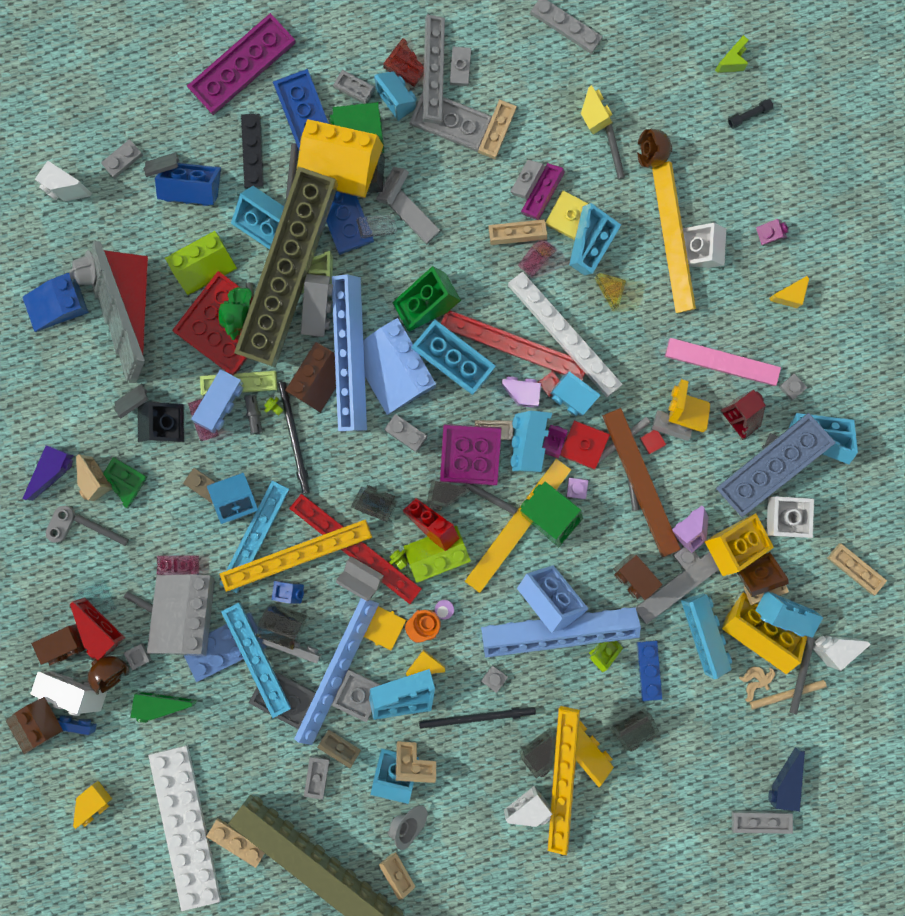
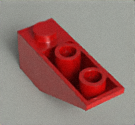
M417 498L402 510L425 535L444 551H447L460 539L452 523Z

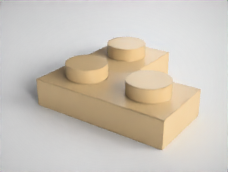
M397 741L396 781L435 783L436 761L417 760V743Z

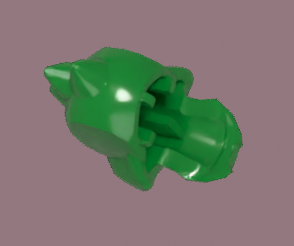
M237 287L232 289L227 294L229 301H224V303L220 304L219 323L225 328L227 335H230L232 340H235L240 335L250 308L252 292L249 288Z

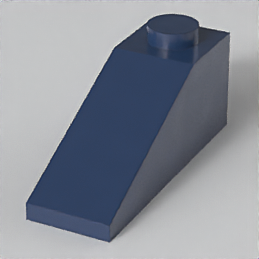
M794 748L773 782L772 790H769V802L776 809L800 812L805 751L800 748Z

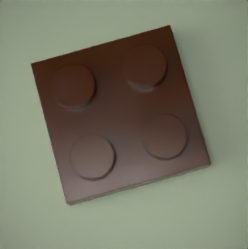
M771 552L764 554L740 572H737L751 597L789 584V579Z

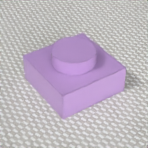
M569 478L566 497L586 499L588 480Z

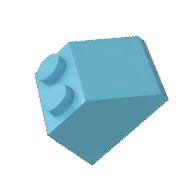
M394 71L379 73L374 76L377 93L398 121L415 110L417 99L412 91L406 89V84L401 76L397 77Z
M570 371L562 376L550 393L553 396L552 400L559 405L563 403L568 407L567 411L574 416L584 415L600 396L599 393Z
M381 749L370 795L409 804L414 782L396 781V752Z

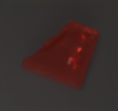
M402 38L383 63V68L389 72L394 71L397 77L401 76L405 82L413 87L416 86L424 75V67L417 60L415 53L407 46V41Z

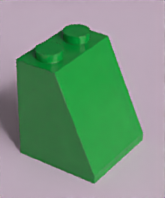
M378 102L332 107L333 114L330 115L331 125L376 134L384 145Z
M544 482L534 489V495L530 499H526L522 503L520 512L525 519L559 548L583 520V515L580 508L547 482Z

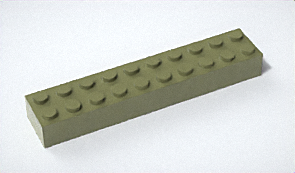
M298 166L239 337L235 354L276 368L304 287L306 275L309 272L338 188L336 179Z
M250 795L228 823L342 915L404 916L403 911L398 906H391L384 895L381 893L377 895L372 891L370 884L366 881L361 882L358 880L352 870L344 869L337 858L333 856L330 858L325 854L323 847L309 841L310 838L305 833L297 832L290 821H283L278 817V812L273 808L268 809L264 806V802L258 796L253 797Z

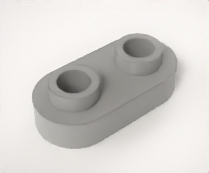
M60 506L55 510L46 529V537L49 541L58 543L66 538L75 518V511L71 507ZM62 512L66 514L64 519L61 517ZM55 529L58 532L57 536L53 535Z

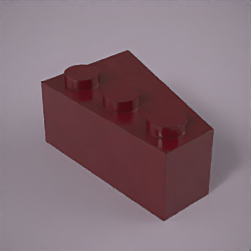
M754 389L737 397L720 410L742 440L759 429L763 420L766 407L763 402L764 398L759 392H755Z

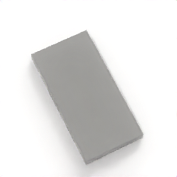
M422 92L409 124L478 152L492 116L443 97L442 123L423 122Z

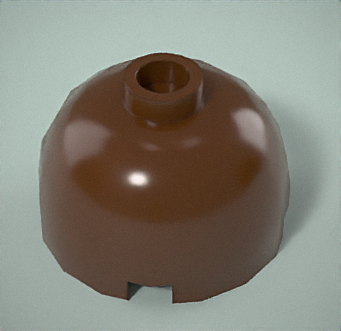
M652 128L645 129L641 133L637 144L641 145V154L637 152L640 165L647 168L663 165L672 152L669 136L662 130Z
M106 656L100 660L95 659L91 663L92 667L89 669L87 678L91 688L98 695L99 690L104 693L121 681L119 677L122 674L126 676L129 668L120 658Z

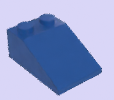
M69 273L48 280L22 297L34 332L89 313L80 286L76 279L70 278Z

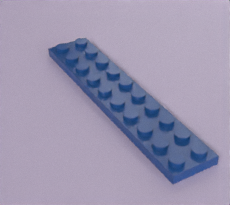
M308 69L273 81L299 150L301 136L307 119L329 124ZM336 191L326 222L337 251L341 255L373 243L374 239L357 196Z

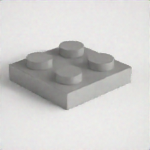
M348 669L331 706L367 722L372 712L369 701L370 688L382 684Z

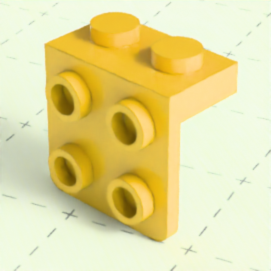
M681 379L678 386L675 385L671 393L673 398L669 405V422L705 432L708 426L710 403L687 395L689 381Z

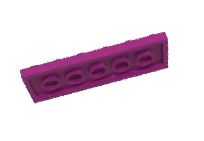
M270 13L190 82L187 88L214 115L289 50L296 41Z

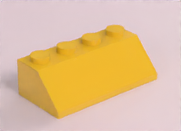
M743 592L725 617L722 629L783 673H789L802 661L807 636L801 637L792 631L773 626L760 619L761 615L755 611L759 603L751 605L747 595Z

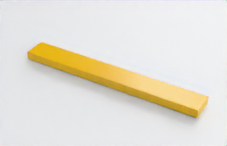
M667 161L659 167L652 168L675 312L679 314L695 310L696 306L672 162Z
M555 459L526 499H530L534 495V489L544 482H547L557 490L571 469L558 459ZM520 507L465 579V582L479 593L531 525L522 516Z
M365 519L222 572L220 577L227 592L373 537Z
M560 706L558 711L548 851L567 856L580 710Z

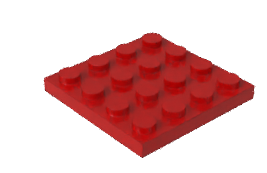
M218 271L172 331L227 373L234 375L248 358L234 353L240 335L235 340H232L230 335H227L225 328L219 323V308L221 303L229 301L227 294L239 286Z

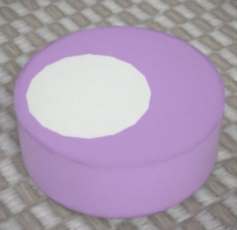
M440 600L435 606V613L440 619H449L454 613V606L449 600Z

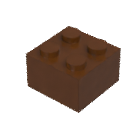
M629 554L613 568L616 572L614 576L621 584H626L629 587L626 590L633 598L646 600L663 585L636 554Z
M76 624L64 627L31 643L40 665L48 663L51 666L86 650Z

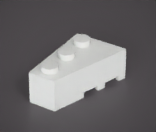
M39 671L31 695L38 697V699L45 697L48 703L53 704L54 708L69 710V714L80 716L81 713L101 711L107 691L102 693L99 690L97 695L88 682H84L83 685L74 681V678L52 671Z

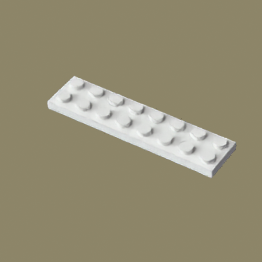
M184 745L151 753L148 756L181 911L218 903L221 901V895L209 840L206 837L207 830L189 747Z

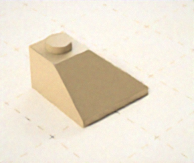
M81 454L76 456L77 485L81 489L79 492L85 500L95 501L110 491L112 485L107 481L93 457Z

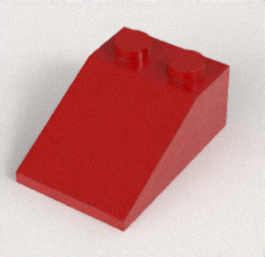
M85 597L70 603L83 646L87 649L86 652L91 658L97 660L104 658L125 639L118 629Z

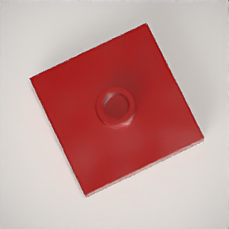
M574 420L561 450L560 457L596 470L610 434Z

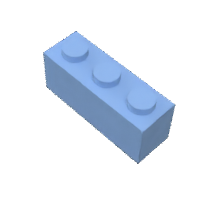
M220 369L191 420L215 434L216 430L222 428L224 424L223 418L226 413L229 414L234 406L232 402L235 397H239L242 393V381Z

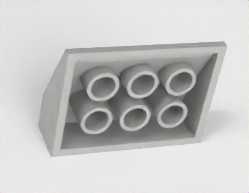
M195 574L156 576L147 648L148 654L207 655L215 581L212 576Z

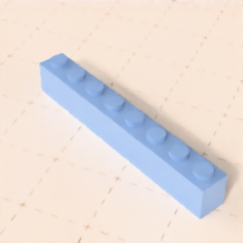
M348 274L332 276L338 431L367 430L361 277Z
M625 607L611 611L604 610L595 613L586 612L566 628L553 633L550 632L542 620H527L518 623L509 622L502 625L481 627L485 658L640 638L641 629L636 607Z

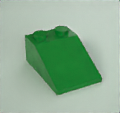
M432 266L392 303L407 331L410 332L448 313L461 299L446 273Z

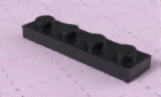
M260 113L241 114L244 188L248 189L254 186L257 189L264 188L261 115Z

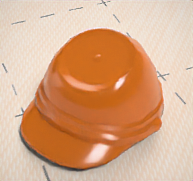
M417 610L406 622L405 630L412 641L421 643L436 638L441 627V621L438 615L431 610Z

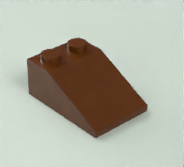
M45 697L26 705L6 720L24 755L63 732Z

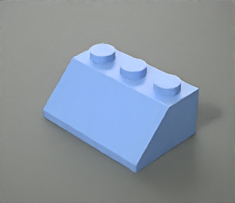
M554 565L527 573L517 588L551 633L566 628L589 609Z

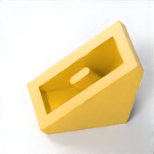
M808 276L777 292L769 298L770 301L793 308L803 305L807 290Z
M423 649L406 671V676L430 669L431 674L443 673L446 669L445 665Z

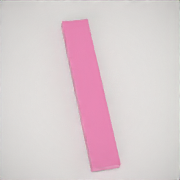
M673 338L669 339L665 357L771 386H777L781 367Z

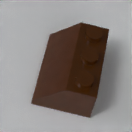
M315 342L285 391L321 413L336 389L335 353Z

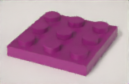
M443 424L440 482L497 485L501 427Z

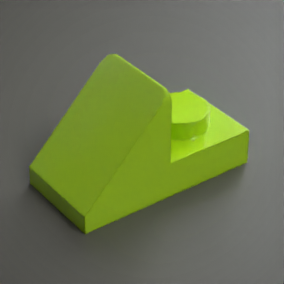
M743 35L719 62L715 71L717 73L744 71L748 62L741 56L747 50L745 46L749 39Z
M618 641L599 643L589 652L591 655L590 659L603 673L608 670L623 647Z

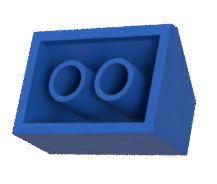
M178 163L177 168L156 175L157 199L166 202L178 201L185 204L197 203L203 206L214 205L218 197L221 167Z

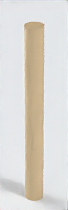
M821 680L804 685L802 695L826 688V682ZM795 688L749 702L751 709H757L793 698Z

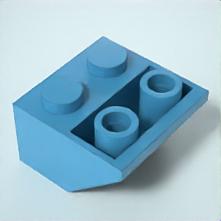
M244 473L207 485L221 524L258 511Z

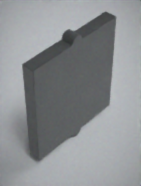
M177 152L146 161L143 168L145 176L149 177L177 168L180 161Z
M142 383L114 402L115 411L120 419L149 400L147 396L148 391Z

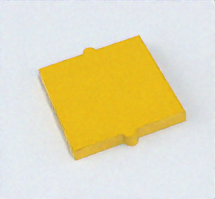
M378 606L364 637L375 642L376 646L381 645L392 650L406 620L395 615L394 611L389 612Z

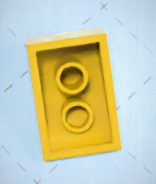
M756 513L704 541L722 576L740 572L774 548Z

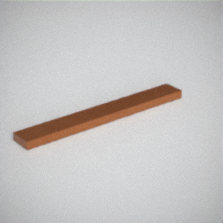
M619 408L602 415L661 557L681 550L622 409Z

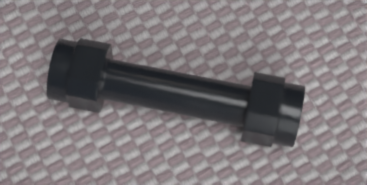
M765 99L759 103V106L740 115L738 113L732 115V117L728 118V123L732 129L736 128L743 121L757 114H765L772 110L773 103L770 99Z

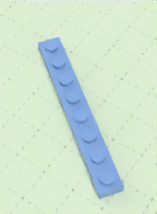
M360 599L294 738L298 743L313 745L379 605L378 602L371 599L369 601Z

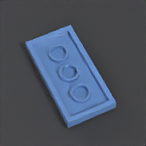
M252 613L246 614L262 648H266L267 645L262 644L264 638ZM227 624L209 633L206 656L184 655L196 682L244 659Z

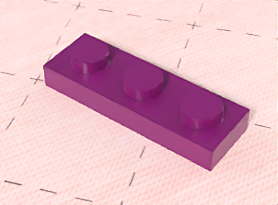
M547 163L521 210L523 215L536 220L540 219L565 173L562 167Z

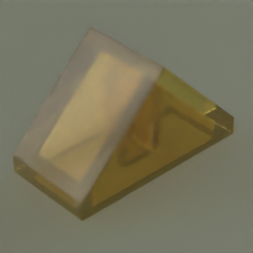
M599 273L596 275L595 281L612 311H615L620 304L626 280Z

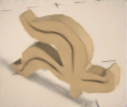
M750 667L743 677H739L743 682H748L753 677L759 680V682H750L747 685L746 692L748 696L745 701L750 702L753 700L756 688L765 687L766 690L770 689L768 684L771 683L775 676L772 668H769L770 672L765 675L762 668Z

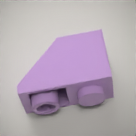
M506 377V379L502 380V387L518 406L538 408L541 383H537L535 379L518 381L516 377Z
M703 506L692 511L686 519L679 522L672 529L677 540L691 553L707 540L709 517Z

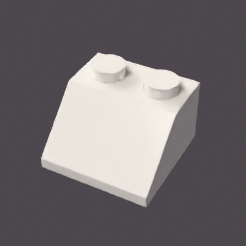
M49 161L46 162L35 178L40 184L39 188L56 201L58 198L65 202L92 195V192L80 181Z
M716 223L683 228L689 267L712 268L724 266L726 228Z
M821 636L815 641L816 645L813 646V650L827 666L841 671L868 648L870 643L856 638Z
M535 786L504 809L507 823L537 827L540 824L544 825L551 819L550 816L552 815L549 804Z

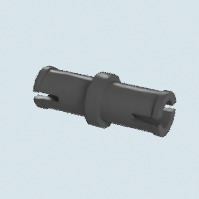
M256 395L244 397L247 409L246 418L249 420L251 435L263 433L260 421L261 412L258 410Z

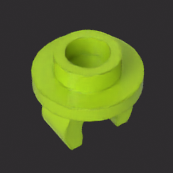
M270 397L264 404L266 407L264 411L267 413L271 409L279 416L283 411L276 404L279 398L275 397L273 399Z
M397 549L389 556L391 558L389 563L393 564L395 562L397 567L402 570L408 563L407 558L403 556L405 551Z

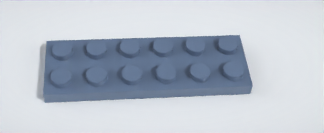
M808 412L718 485L716 489L736 512L743 517L836 442Z

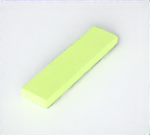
M277 371L237 373L233 375L242 381V393L278 390ZM216 375L200 376L202 396L207 393Z

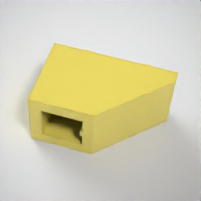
M591 85L588 88L581 115L594 135L613 123L610 119V116L613 114L608 105L603 106L601 101L604 98L600 90L595 91Z

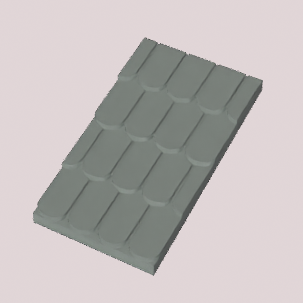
M93 241L91 253L96 268V280L94 287L92 286L95 298L99 300L104 322L109 326L115 353L120 357L125 379L129 383H137L145 362L143 348L148 256L107 251L103 249L100 241Z

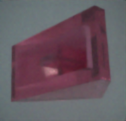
M539 240L530 248L518 266L533 278L557 250L546 240Z

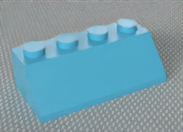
M251 186L240 193L231 224L270 249L284 206L256 187Z
M436 320L429 325L411 347L472 395L481 388L496 367Z
M702 593L683 599L681 603L704 673L715 680L732 670L730 666L732 659L730 654L725 651L724 645H726L723 634L719 633L718 626H720L717 616L713 614L712 608L714 605L712 599L707 594Z

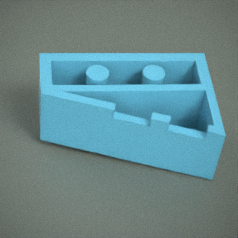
M796 413L789 428L806 414ZM811 415L836 442L823 455L850 464L858 453L854 420Z

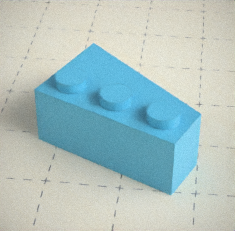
M592 203L583 206L569 265L583 275L593 274L621 224Z
M527 411L515 414L512 423L514 428V436L512 438L513 456L511 457L512 471L530 473L542 471L546 449L542 448L544 436L548 437L549 430L545 429L547 418L551 419V412Z
M770 591L764 593L755 610L761 615L760 619L784 630L792 631L801 637L805 635L813 638L823 619L815 610Z
M430 669L370 688L369 701L373 720L431 711L435 687Z

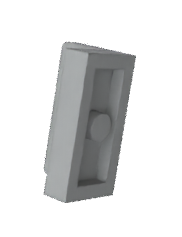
M350 557L346 562L344 571L336 579V583L362 599L369 601L379 589L384 575L357 559Z

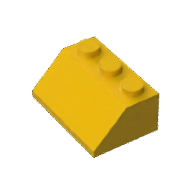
M579 720L576 761L595 784L600 787L614 768L611 763L613 759L606 750L602 752L598 748L600 743L593 735L589 737L586 734L587 728Z

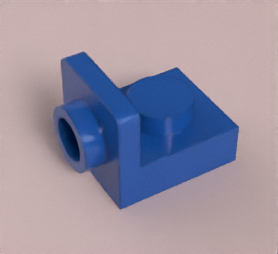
M274 581L272 600L289 604H301L304 596V585Z

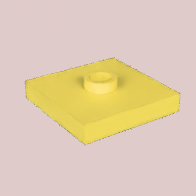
M562 191L545 225L575 240L582 207L588 205V203Z

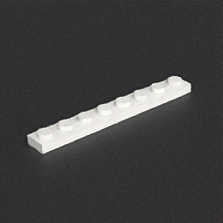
M521 272L508 282V287L606 398L622 386L618 378L524 272Z

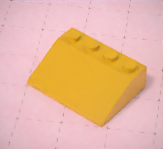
M307 119L301 136L297 169L299 166L334 178L338 183L337 192L365 198L384 145L376 134Z

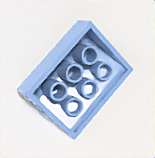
M398 318L384 325L363 340L365 378L387 415L436 388V383L421 357L411 348L413 343Z

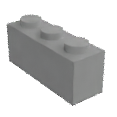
M306 275L301 334L324 337L325 330L329 331L330 319H327V313H331L332 302H329L328 298L332 296L333 284H330L329 276Z

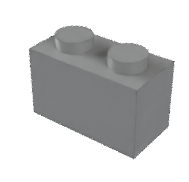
M396 414L384 429L385 432L415 453L419 451L427 439V435Z

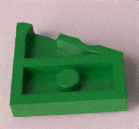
M115 457L111 459L103 473L107 481L111 483L115 494H118L125 508L131 506L148 477Z

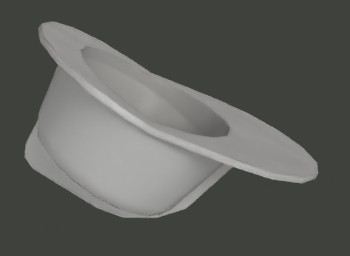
M87 250L83 257L72 261V269L69 271L70 278L76 279L79 285H92L94 287L96 268L90 250Z
M417 805L407 814L397 815L392 820L388 836L395 840V845L399 850L408 848L423 829L428 815L424 806Z

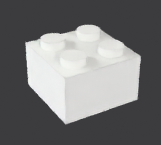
M768 497L767 535L813 538L814 499Z

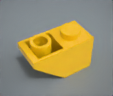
M99 781L95 782L76 798L73 822L75 829L80 825L83 827L87 826L94 820L92 816L96 812L100 815L109 807L107 803L112 800V797Z

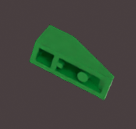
M139 691L134 694L130 718H136L137 722L147 723L148 720L150 721L192 707L196 704L197 700Z

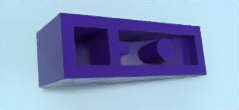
M46 445L22 499L35 500L72 467L74 455Z

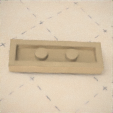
M499 99L478 153L496 160L517 106Z
M545 219L488 225L491 245L547 239Z
M841 543L827 557L828 560L871 595L875 596L887 582L885 578Z
M217 818L206 836L255 868L265 854L219 818Z

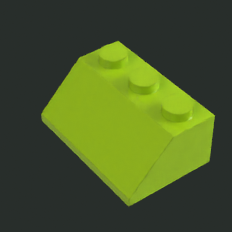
M216 231L165 257L171 271L188 296L207 286L218 271L225 276L238 269Z
M457 525L454 527L460 539L447 551L436 545L429 537L403 546L416 583L471 562Z

